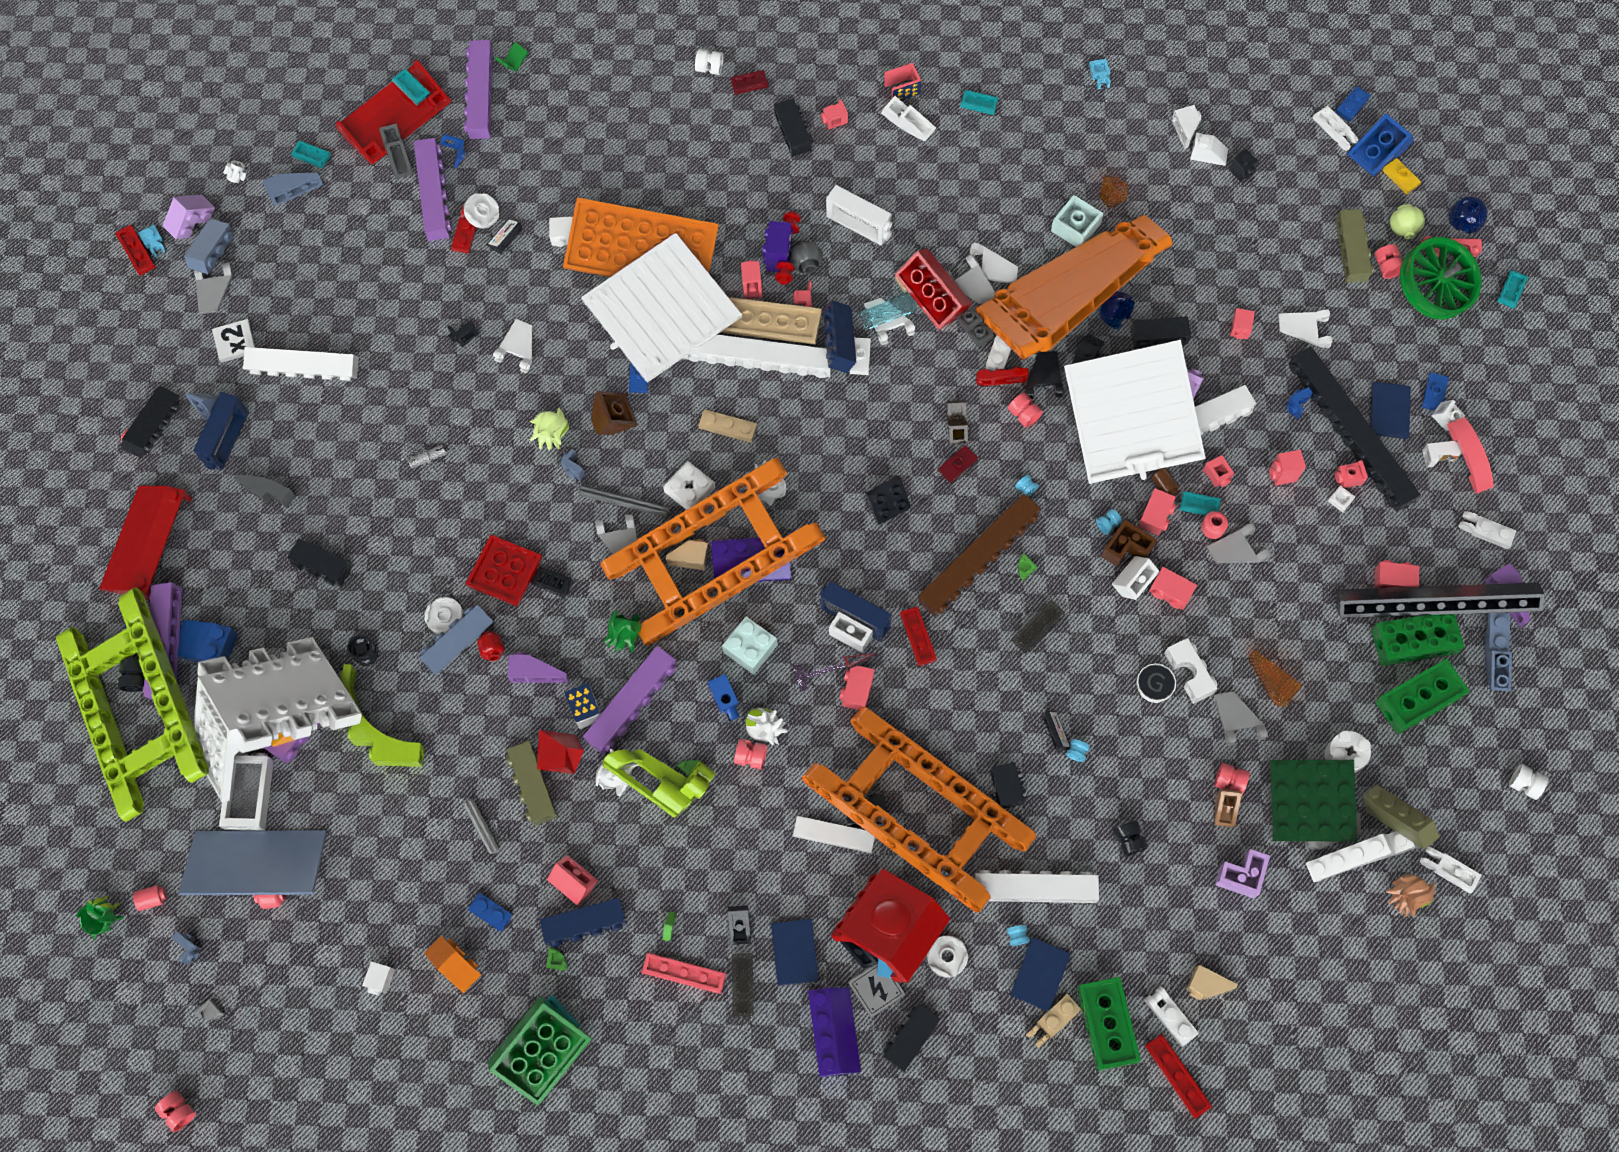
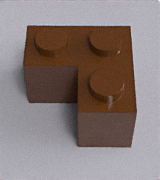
M1124 520L1105 547L1101 557L1116 567L1119 566L1127 553L1134 557L1147 558L1154 549L1157 539Z

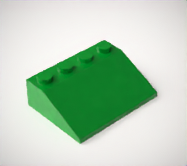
M540 995L487 1061L488 1069L539 1106L592 1038L556 1006Z

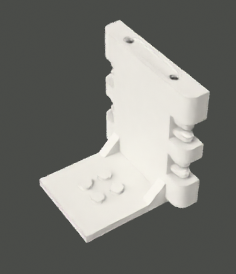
M313 637L288 642L287 653H280V659H277L274 654L268 655L264 648L249 651V661H243L242 667H239L237 663L230 665L225 656L198 662L194 729L209 767L207 777L221 802L230 800L234 755L239 751L245 753L271 746L272 740L278 739L279 732L284 737L291 736L293 740L310 736L311 731L317 729V723H320L323 728L329 726L332 730H336L361 722V711Z

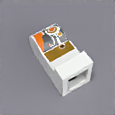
M1457 441L1427 444L1422 453L1426 468L1434 467L1438 461L1454 462L1462 454V451Z

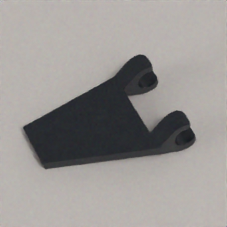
M1057 351L1038 353L1025 385V393L1033 399V387L1054 385L1055 397H1062L1064 388L1061 381Z

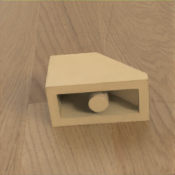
M701 539L688 540L666 555L667 565L705 571L709 552L708 543Z
M1198 965L1191 976L1186 990L1190 992L1189 995L1193 998L1205 1000L1237 988L1238 984Z

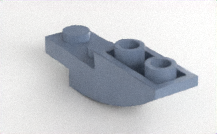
M1488 613L1487 633H1485V663L1489 688L1494 691H1511L1510 613Z

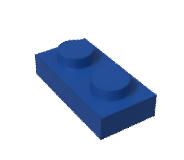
M1356 86L1335 113L1350 123L1367 103L1371 95Z
M480 892L467 909L501 933L513 917L511 913Z

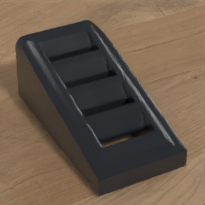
M538 567L530 584L565 599L573 581L565 575ZM541 573L545 574L541 582H538L537 580ZM550 576L551 578L548 583L544 584L547 577ZM554 579H556L557 581L552 587L551 584L553 583ZM560 582H563L561 588L558 589Z

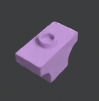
M1192 368L1191 370L1188 369L1187 373L1194 399L1205 376L1201 375L1202 372Z

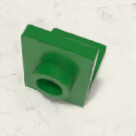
M515 42L505 59L497 56L495 59L506 68L517 72L529 52Z

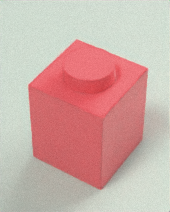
M1236 308L1232 318L1230 336L1237 339H1248L1252 332L1255 311Z

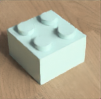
M1073 195L1054 218L1051 232L1077 247L1088 241L1098 229L1104 213Z
M746 616L722 645L724 654L755 675L778 644L776 637Z

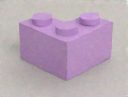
M203 195L173 197L163 227L175 239L190 238L195 223L208 222L212 218L215 207Z
M1250 849L1245 853L1242 867L1224 862L1219 868L1215 885L1251 898H1256L1260 895L1270 856Z

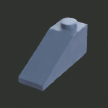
M318 173L277 174L262 181L275 207L324 185Z
M187 393L186 397L204 420H208L219 394L215 396L210 393Z

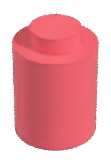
M160 885L133 893V901L138 911L163 905L165 899H167L166 889Z

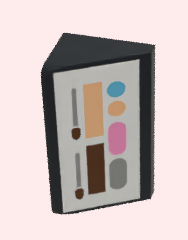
M508 219L486 245L501 254L523 229L521 223Z
M1045 711L1043 720L1056 752L1059 753L1070 749L1058 714L1053 711Z

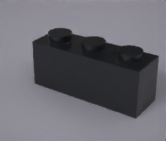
M794 98L774 104V115L791 157L811 151L813 138L811 133H808L806 130L807 123L805 118H801L802 112L799 104L796 105Z
M1188 316L1133 321L1130 329L1133 349H1142L1181 340L1182 346H1185L1191 338Z
M298 538L287 556L293 568L299 571L304 569L314 578L319 576L331 586L336 584L341 587L353 568L347 560Z
M921 1004L918 1008L913 1007L907 1015L909 1018L907 1024L899 1026L895 1032V1035H897L893 1043L889 1041L883 1049L885 1053L883 1058L902 1073L906 1071L941 1020Z

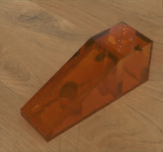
M1253 650L1248 656V660L1267 695L1275 705L1285 708L1303 685L1256 650Z

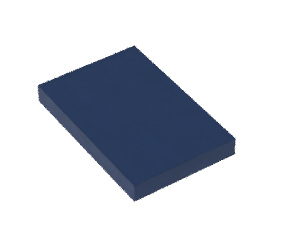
M1379 382L1371 384L1370 427L1377 436L1409 438L1411 386Z
M812 919L771 923L777 985L785 986L819 982Z
M1033 937L1010 996L1049 1012L1071 953Z

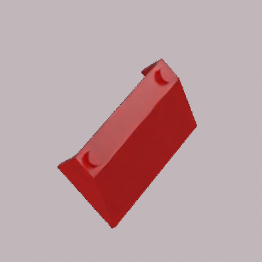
M418 60L414 61L407 71L430 92V96L418 106L392 81L343 121L336 122L335 128L371 165L387 154L379 128L397 124L401 140L403 141L452 102Z
M138 486L99 587L100 590L123 595L133 588H138L143 593L145 599L150 601L149 588L182 500L192 501V497L185 490L169 486Z

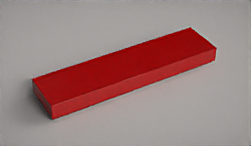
M1160 1034L1144 1045L1194 1119L1212 1108V1105L1163 1034Z

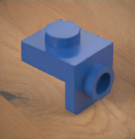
M1309 387L1304 390L1299 389L1295 391L1286 404L1288 412L1294 415L1296 419L1300 418L1304 411L1301 405L1309 401L1313 394Z

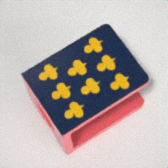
M913 63L884 73L885 87L909 79L912 81L892 88V98L896 96L902 101L921 94V79Z

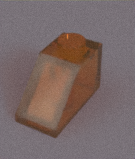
M1106 175L1103 177L1099 197L1106 207L1110 209L1127 200L1129 188L1119 177Z

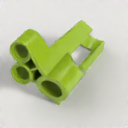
M626 749L617 750L608 754L602 761L604 768L674 818L679 816L696 798L700 799L716 774V772L699 761L689 776L685 777L641 749L631 752ZM635 762L659 779L661 783L653 793L620 768L628 763Z

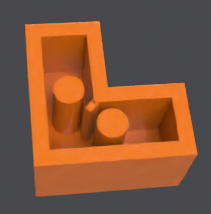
M441 935L424 952L436 969L463 994L481 976L477 971L478 965L471 958L466 960L464 958L465 952L451 938L446 940Z

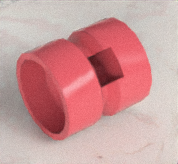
M1391 244L1378 249L1374 256L1378 265H1380L1379 269L1382 277L1390 279L1399 276L1403 260L1400 258L1401 255L1397 245Z
M1024 392L1009 404L1008 410L1014 416H1019L1018 421L1025 428H1028L1041 417L1043 411L1037 404H1032L1033 400Z
M740 738L734 764L742 766L750 764L751 768L762 770L766 758L767 745L758 742L753 745L751 741Z
M1222 762L1216 775L1214 787L1242 791L1243 795L1250 772L1240 768L1234 770V766Z
M177 1090L165 1096L155 1107L158 1115L162 1119L166 1118V1124L172 1132L181 1130L196 1115V1112L189 1104H184L185 1099Z

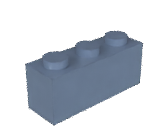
M214 219L208 220L184 255L189 269L207 274L216 265L220 255L224 253L228 243L233 239L230 224Z

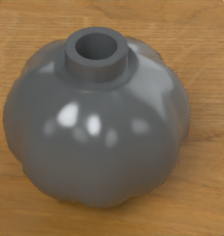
M810 241L798 242L792 248L789 255V262L794 265V269L799 273L805 274L814 273L823 260L821 249L814 242Z

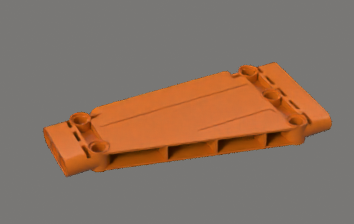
M1141 215L1130 222L1118 223L1114 231L1100 233L1012 282L1007 290H998L995 292L994 298L976 307L977 314L1021 359L1025 360L1039 351H1049L1138 272L1151 263L1155 255L1173 245L1172 239L1166 231L1146 215Z

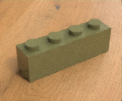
M1361 209L1340 210L1335 221L1345 282H1367L1373 274L1374 267L1370 263L1371 249L1367 245L1368 233L1365 232L1364 228L1365 216H1362Z
M530 741L507 749L508 756H506L509 767L514 769L515 774H512L515 785L520 786L521 792L518 794L522 804L526 803L528 810L525 811L528 822L532 821L537 826L558 818L542 771L537 770V757Z
M1375 785L1362 795L1365 807L1370 815L1422 849H1426L1440 838L1433 819L1379 785Z

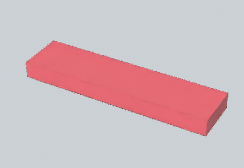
M648 952L641 972L642 974L718 994L722 993L727 975L720 971Z

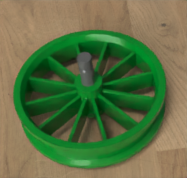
M1434 237L1423 241L1406 254L1400 267V283L1405 297L1418 312L1429 318L1438 320L1453 318L1473 306L1480 295L1482 278L1477 261L1467 248L1450 238ZM1434 248L1440 249L1439 261L1434 251ZM1422 249L1425 250L1428 260L1420 253ZM1447 253H1449L1454 259L1446 267ZM1414 260L1417 261L1424 269L1413 267ZM1414 274L1428 279L1426 281L1416 283L1414 279ZM1465 274L1467 282L1454 279L1453 277ZM1428 284L1431 288L1423 296L1418 287ZM1457 287L1468 290L1467 297ZM1436 290L1435 303L1433 305L1427 299ZM1453 296L1462 304L1459 308H1457ZM1443 297L1448 309H1442Z

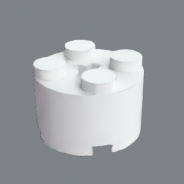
M1343 731L1336 735L1326 746L1325 760H1354V770L1357 773L1370 760L1371 744L1357 732Z

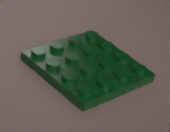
M1270 760L1273 841L1357 842L1354 760Z

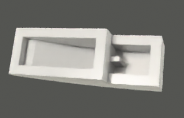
M896 96L891 99L881 112L882 115L899 128L923 141H926L936 129L911 105L907 107Z

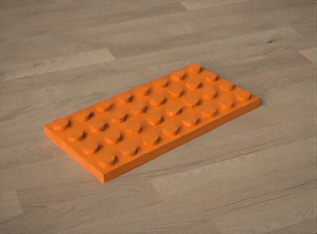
M577 197L563 268L612 277L676 233L710 274L719 224Z

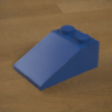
M1385 113L1347 155L1374 177L1387 164L1399 157L1414 142L1411 133Z
M184 620L180 628L177 656L180 659L195 663L223 656L228 661L238 634L230 627L215 623Z

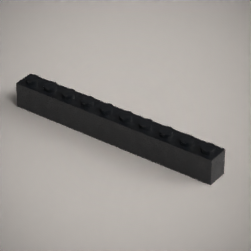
M1312 346L1294 355L1289 362L1291 372L1297 375L1303 388L1309 387L1313 392L1311 399L1321 408L1324 417L1328 418L1332 423L1335 432L1339 433L1343 438L1345 446L1354 453L1356 461H1363L1367 476L1372 478L1378 491L1386 497L1388 505L1394 508L1396 512H1399L1415 503L1421 494Z
M1539 582L1337 589L1336 608L1340 618L1543 611L1545 593Z

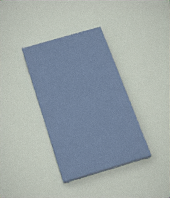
M195 831L178 894L313 895L327 831Z

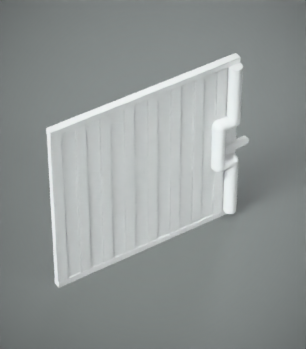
M676 233L581 297L585 305L615 341L610 345V348L614 350L620 347L646 382L658 376L742 317L739 310Z
M1181 340L1064 366L1089 484L1140 473L1141 479L1145 480L1147 471L1206 459Z

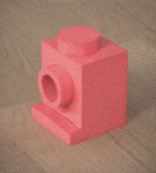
M842 99L838 100V104L829 105L824 108L823 113L820 114L823 124H826L828 130L848 123V112Z
M1223 455L1207 462L1203 468V472L1207 474L1215 487L1219 485L1221 487L1227 486L1231 483L1234 475Z
M1362 460L1358 461V463L1339 466L1335 472L1336 482L1343 488L1363 485L1368 478Z

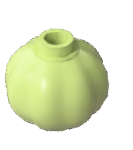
M1411 204L1399 206L1390 218L1392 231L1398 236H1403L1405 239L1416 237L1415 234L1420 232L1425 224L1423 212L1418 207H1412Z

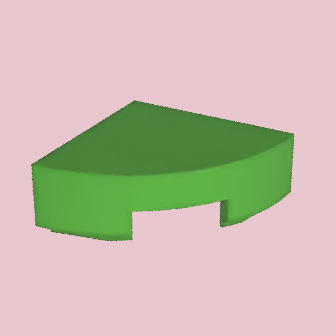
M1025 553L1020 558L1018 564V573L1023 581L1037 569V566Z
M699 760L683 761L677 767L689 776Z
M669 911L664 924L662 940L670 941L672 938V929L677 916L675 912Z
M549 947L546 968L568 971L567 961L563 954Z

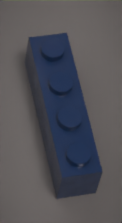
M832 300L823 310L826 336L825 345L827 349L826 359L829 368L848 373L857 362L852 308Z
M620 898L539 919L544 943L547 946H551V948L560 947L563 945V942L569 940L571 942L581 941L587 935H591V937L600 936L605 930L611 929V932L623 929L624 925H627Z

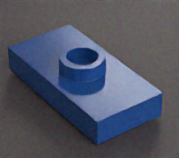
M630 362L629 393H648V382L643 379Z
M1430 372L1422 408L1435 411L1439 404L1444 402L1449 377Z

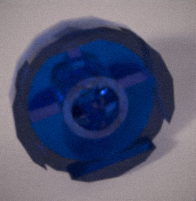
M1473 196L1459 199L1450 210V224L1456 230L1465 231L1467 234L1479 231L1487 220L1488 210L1486 204L1481 199Z
M1119 291L1111 295L1100 305V317L1103 322L1113 329L1121 328L1123 324H1120L1124 318L1128 320L1134 309L1135 302L1132 300L1133 296Z

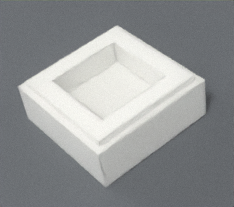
M1339 486L1328 502L1341 512H1344L1355 499V496L1342 486Z

